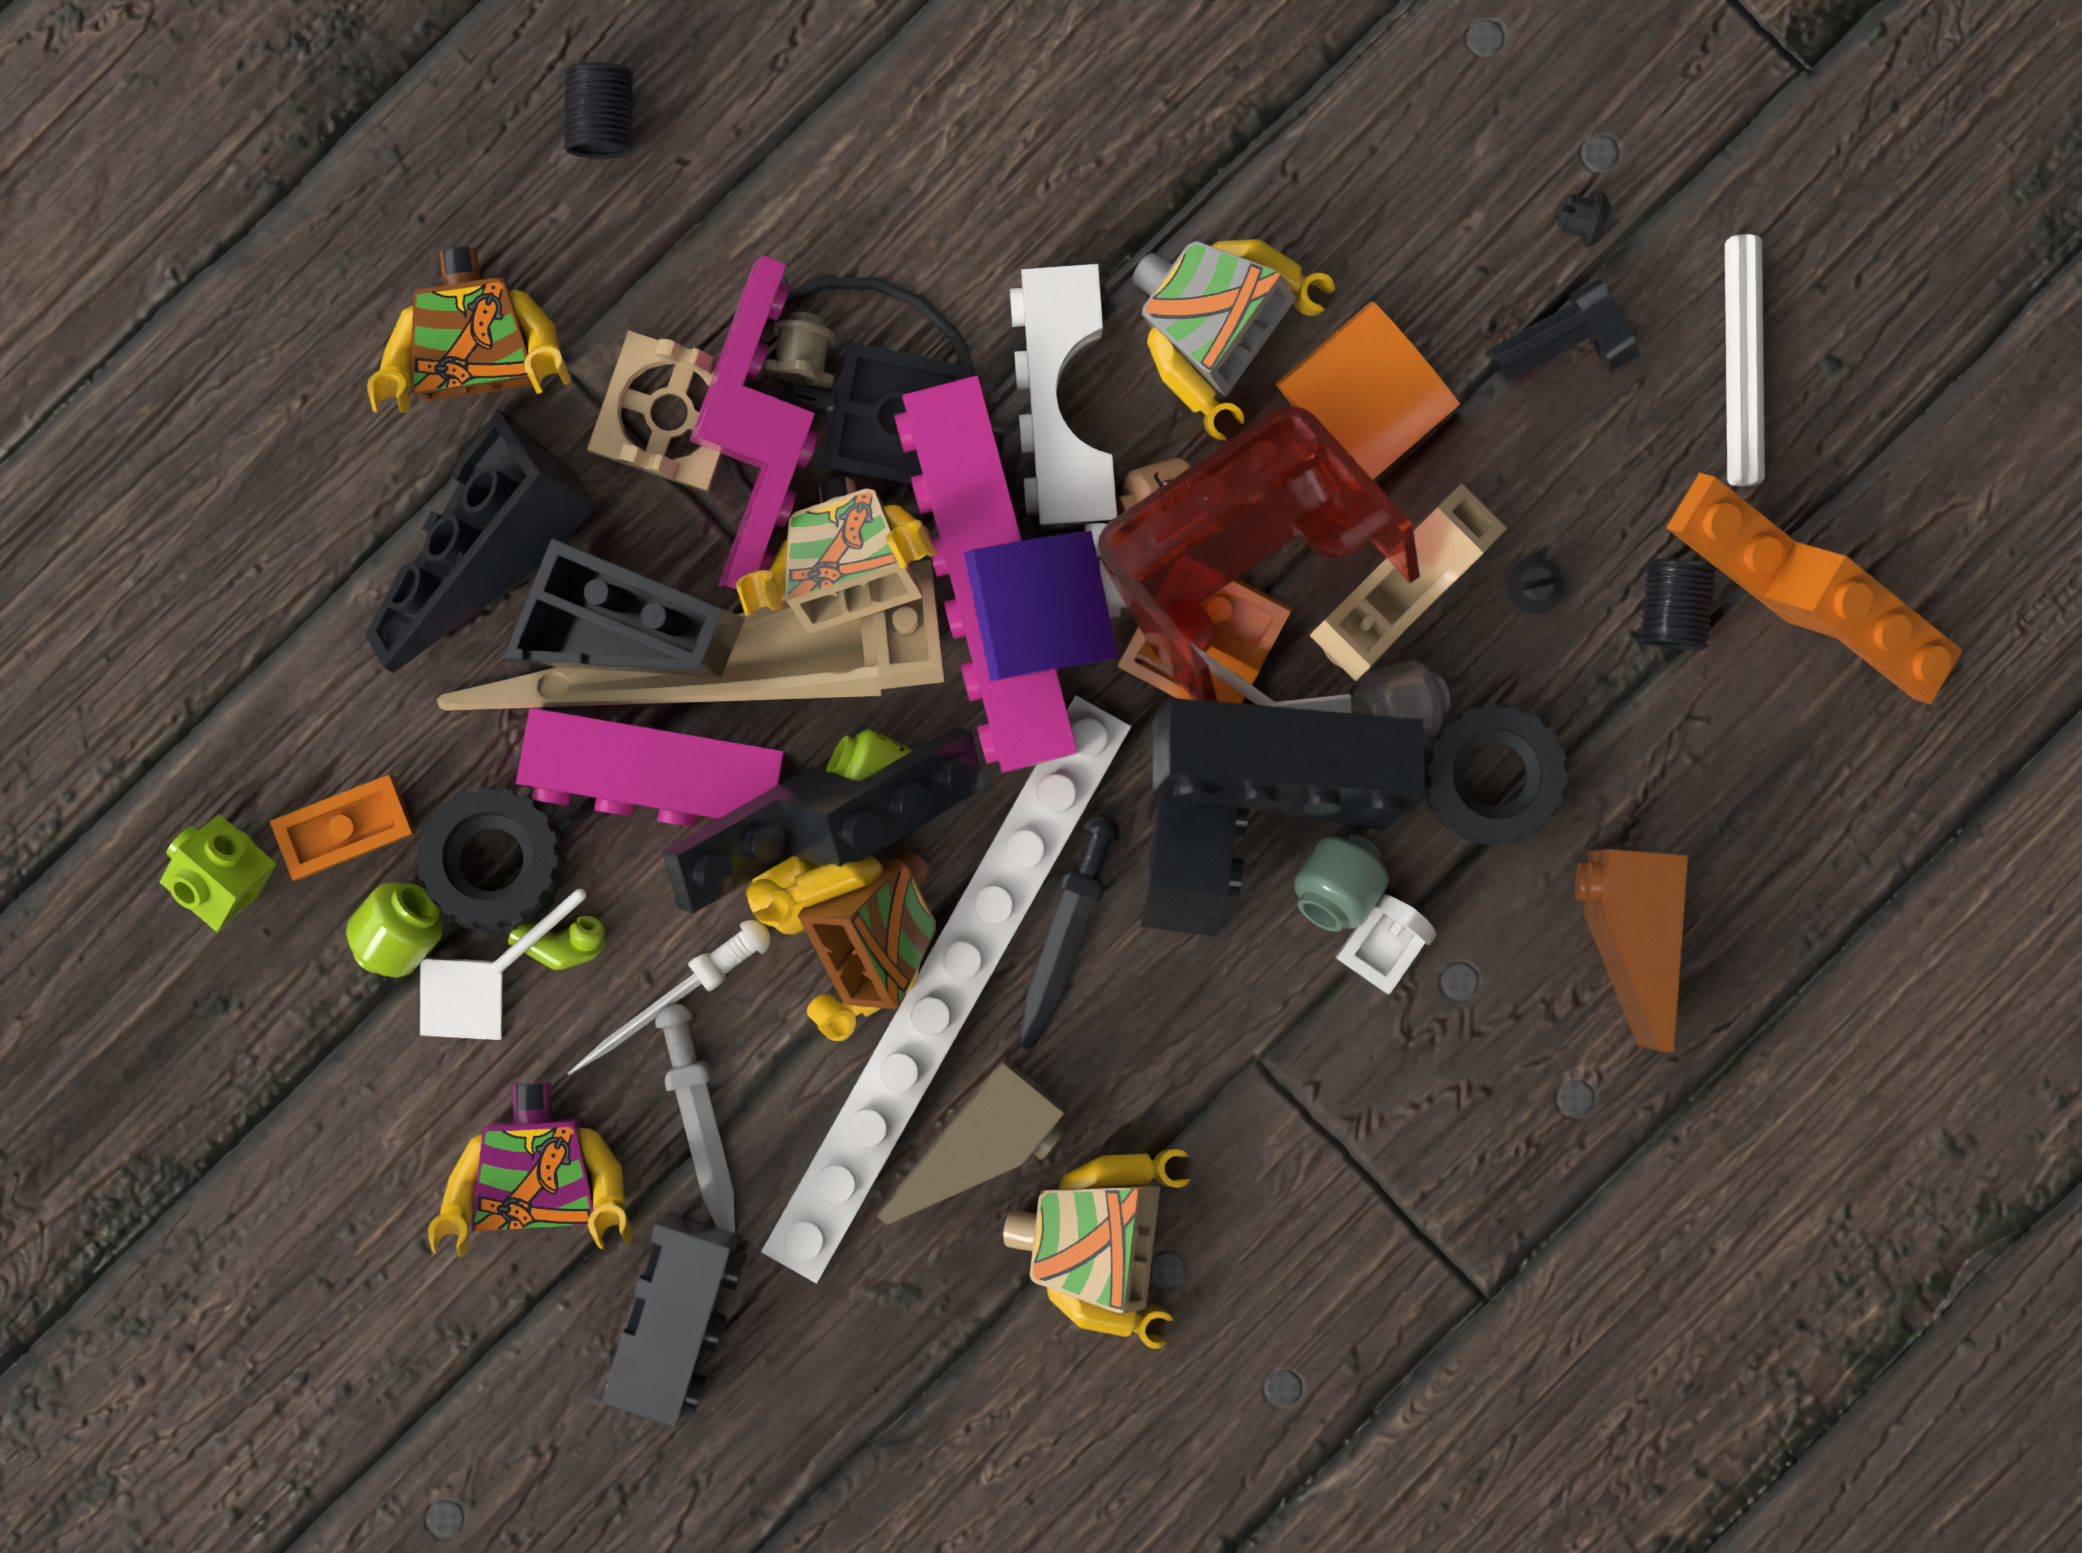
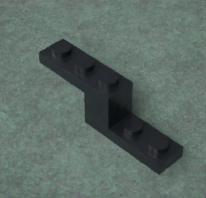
M954 727L861 781L811 766L665 848L661 852L678 909L694 914L793 856L821 866L832 863L840 868L848 862H860L983 790L985 784L972 731Z

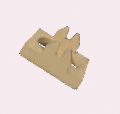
M628 330L587 450L592 454L710 493L722 458L721 453L701 446L690 455L672 460L667 458L666 454L671 439L681 437L689 430L693 431L699 412L695 411L694 404L687 395L694 372L699 374L709 386L718 360H715L713 356L699 349L682 347L670 339L656 340ZM666 364H675L668 387L658 389L651 395L629 389L633 380L646 370ZM745 377L743 386L747 385L749 378ZM668 395L683 399L688 409L685 423L680 428L672 431L660 429L654 424L652 418V409L656 401ZM622 408L645 416L646 423L652 430L646 451L636 447L626 434L621 417Z

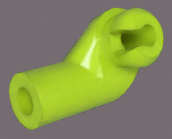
M580 916L577 918V923L570 925L566 929L555 933L548 931L524 953L553 970H564L591 961L601 953L605 946V928L595 917ZM524 923L517 926V930L511 931L508 944L513 946L537 923Z

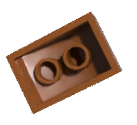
M1612 849L1588 851L1587 863L1579 862L1577 866L1575 898L1577 901H1584V917L1637 1046L1674 1053L1688 855Z

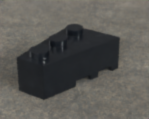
M551 538L503 658L529 666L722 677L745 618Z

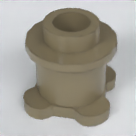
M805 312L790 313L788 320H781L774 324L773 333L778 337L775 359L764 360L760 373L773 377L778 381L779 385L787 388H793L794 383H798V385L832 389L835 376L823 371L827 348L835 344L836 334L825 327L826 320L820 316Z

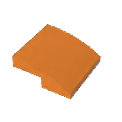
M1372 301L1275 383L1310 430L1322 437L1356 483L1364 487L1460 405L1453 393L1420 352L1380 307Z
M1180 548L1117 667L1178 699L1242 704L1245 696L1182 652V645L1185 642H1191L1252 685L1293 607Z

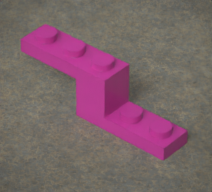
M764 255L753 263L689 440L700 446L760 468L718 584V588L737 595L739 594L736 582L740 578L756 571H769L774 561L775 552L766 549L774 525L784 528L797 492L788 489L796 465L803 468L807 466L818 438V432L809 429L815 413L743 386L745 377L755 381L761 370L768 350V345L759 341L767 318L775 321L778 320L790 289L789 284L781 282L786 264Z

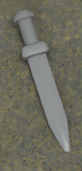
M670 1004L659 1011L655 1021L656 1028H663L673 1066L665 1076L666 1090H675L702 1198L716 1226L735 1233L734 1189L706 1083L713 1077L712 1070L706 1061H697L687 1022L693 1019L691 1012L683 1005Z

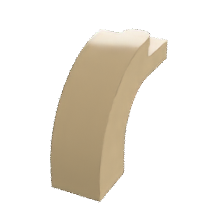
M1461 483L1310 636L1323 648L1325 655L1332 663L1343 668L1357 681L1399 636L1507 528Z

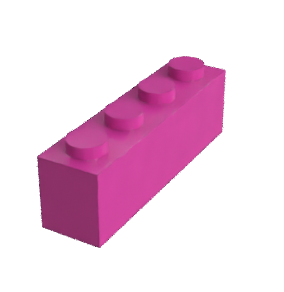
M529 708L516 784L533 787L531 800L569 806L571 794L596 798L595 811L632 817L634 805L658 808L657 821L695 828L697 815L719 819L783 783L788 754L779 750Z

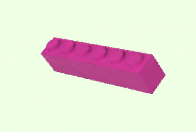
M978 375L902 395L906 412L894 416L904 453L917 449L923 474L911 477L920 514L933 512L939 537L931 538V542L937 552L931 557L936 575L939 577L950 574L956 599L944 602L953 639L964 636L967 638L972 661L960 664L969 700L971 702L983 699L989 724L977 726L986 764L999 761L1001 771L1004 774L1076 755L1078 752L1056 669L1034 675L990 682L964 552L1021 541Z

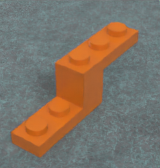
M1703 473L1697 475L1666 527L1784 621L1837 638L1915 700L1931 705L1963 651L1847 556L1796 542L1714 476Z

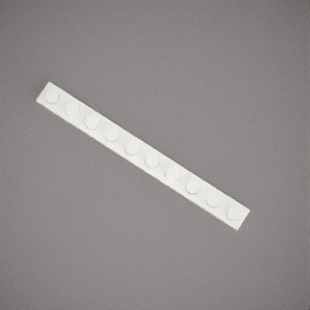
M1078 696L1074 697L1067 710L1078 753L1035 766L919 971L914 987L906 994L761 1251L816 1284L1131 728L1130 725Z

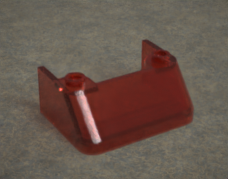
M1283 407L1271 412L1110 521L1102 530L1098 540V548L1103 566L1155 655L1193 700L1218 702L1209 665L1190 644L1191 642L1206 653L1213 641V628L1210 618L1199 604L1300 535L1318 554L1331 558L1348 556L1372 541L1409 584L1420 577L1413 524L1317 417L1310 411L1300 407Z

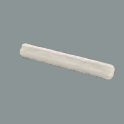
M1741 234L1731 236L1725 243L1727 480L1729 484L1735 486H1755L1762 483L1765 478L1762 240L1756 235Z

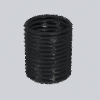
M584 62L567 67L564 72L566 74L564 78L566 81L564 84L566 87L564 90L566 94L564 96L566 100L564 103V118L566 120L563 123L565 125L563 129L565 131L563 135L565 138L563 149L571 155L594 159H613L629 155L633 151L631 148L633 144L631 139L633 136L631 133L633 121L631 119L634 115L631 112L634 109L631 106L634 103L631 100L634 97L632 95L634 91L632 89L634 73L622 65L602 62Z
M1678 559L1650 560L1646 563L1649 566L1646 569L1647 572H1645L1648 575L1645 578L1647 583L1644 585L1647 589L1643 591L1646 594L1643 597L1645 602L1642 604L1645 608L1641 610L1644 613L1641 616L1643 621L1640 623L1643 627L1639 629L1641 631L1639 634L1642 637L1638 640L1646 645L1683 650L1706 649L1709 647L1706 642L1710 640L1707 635L1710 634L1708 630L1711 627L1709 622L1712 621L1709 616L1712 615L1710 610L1713 608L1711 603L1714 601L1711 597L1714 596L1712 592L1715 589L1713 584L1716 583L1714 572L1717 569L1711 564Z

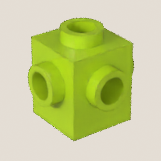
M218 814L200 830L191 825L175 838L166 851V854L172 859L160 883L171 892L174 899L180 905L191 909L212 929L219 932L259 897L277 863L260 850L246 833L236 829L223 816Z

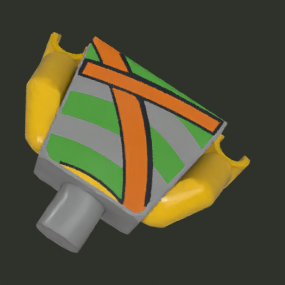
M1259 239L1218 241L1212 246L1194 241L1185 247L1173 265L1156 254L1150 253L1140 261L1133 275L1134 286L1150 295V298L1143 306L1141 315L1152 328L1148 335L1147 344L1162 381L1193 412L1201 410L1204 414L1203 423L1207 433L1214 439L1227 441L1226 437L1214 427L1215 415L1219 411L1226 409L1232 413L1240 424H1244V414L1234 404L1219 403L1214 397L1216 390L1224 396L1228 395L1293 303L1298 311L1308 316L1318 315L1325 310L1321 305L1313 303L1307 295L1308 285L1317 286L1327 294L1335 290L1334 282L1327 274L1313 273L1306 277L1301 274V265Z

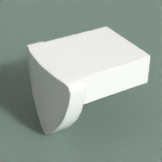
M1383 894L1366 922L1353 930L1335 958L1390 995L1423 945L1427 944L1430 946L1437 934L1432 924L1416 909L1392 896Z

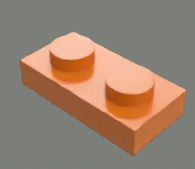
M390 774L270 821L292 881L302 880L416 835L395 777Z

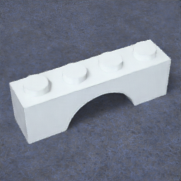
M1098 264L1021 269L1022 288H1010L1012 327L1025 326L1027 351L1014 352L1017 390L1030 389L1031 414L1019 415L1022 453L1034 452L1036 477L1024 478L1026 516L1039 515L1040 531L1085 528L1086 523L1116 525L1117 511L1112 455L1088 446L1071 432L1062 418L1056 396L1060 376L1070 359L1085 346L1102 338L1103 324Z

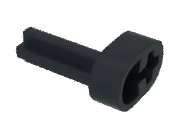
M1600 279L1569 294L1571 303L1569 306L1489 348L1497 368L1507 382L1587 338L1609 372L1640 357L1638 345L1610 292Z

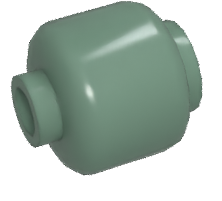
M1355 834L1349 835L1348 838L1329 836L1321 839L1295 878L1294 890L1299 899L1298 907L1302 914L1315 925L1333 932L1341 931L1342 928L1352 929L1363 925L1386 891L1389 882L1386 867L1380 861V850L1368 839Z

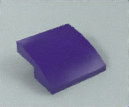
M1092 530L1005 543L964 552L990 682L1118 658Z

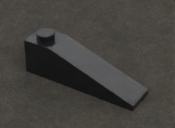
M500 410L495 412L459 458L450 475V478L459 483L442 515L431 511L422 527V530L428 532L423 551L416 564L408 563L400 568L365 633L383 668L392 673L396 672L540 567L551 538L566 543L572 535L581 530L589 513L596 506L576 474L512 418Z

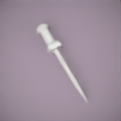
M747 920L740 923L742 931L729 939V941H726L711 954L703 953L688 962L689 967L694 972L693 975L607 1037L567 1074L571 1075L613 1050L655 1019L661 1009L670 1004H675L699 985L703 984L708 992L713 991L724 982L726 978L725 973L755 953L756 950L764 954L770 945V933L767 927L756 920Z

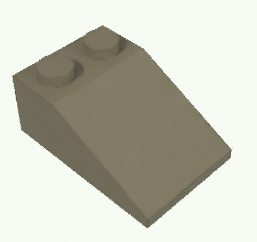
M1004 1057L883 1204L877 1217L889 1225L1022 1165L1031 1153L1042 1160L1066 1131L1064 1129L1065 1125L1059 1121L1064 1114L1063 1105Z

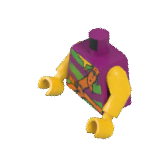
M551 1082L512 1084L514 1121L488 1124L484 1126L482 1134L470 1139L449 1177L441 1206V1215L437 1216L428 1228L431 1250L434 1254H437L439 1241L448 1234L458 1235V1257L465 1256L470 1250L467 1224L471 1220L472 1231L588 1225L590 1234L600 1249L604 1248L602 1235L612 1225H619L620 1234L625 1243L630 1242L634 1235L632 1226L624 1213L625 1195L621 1164L599 1133L585 1128L582 1118L552 1119Z

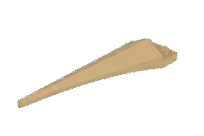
M931 560L911 562L921 587L923 598L811 634L804 628L786 600L783 601V609L772 611L769 607L764 606L755 610L752 615L746 616L745 612L737 614L744 617L745 620L722 677L556 667L442 694L436 700L439 707L447 711L882 696L881 689L944 682Z

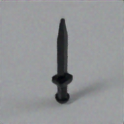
M1096 815L1084 824L1083 828L1089 832L1076 869L1068 870L1060 880L1058 887L1063 888L1064 892L1026 997L1021 1045L1024 1048L1032 1046L1056 1008L1094 900L1099 902L1102 900L1105 886L1103 881L1099 879L1112 840L1119 841L1120 839L1119 826L1109 816Z

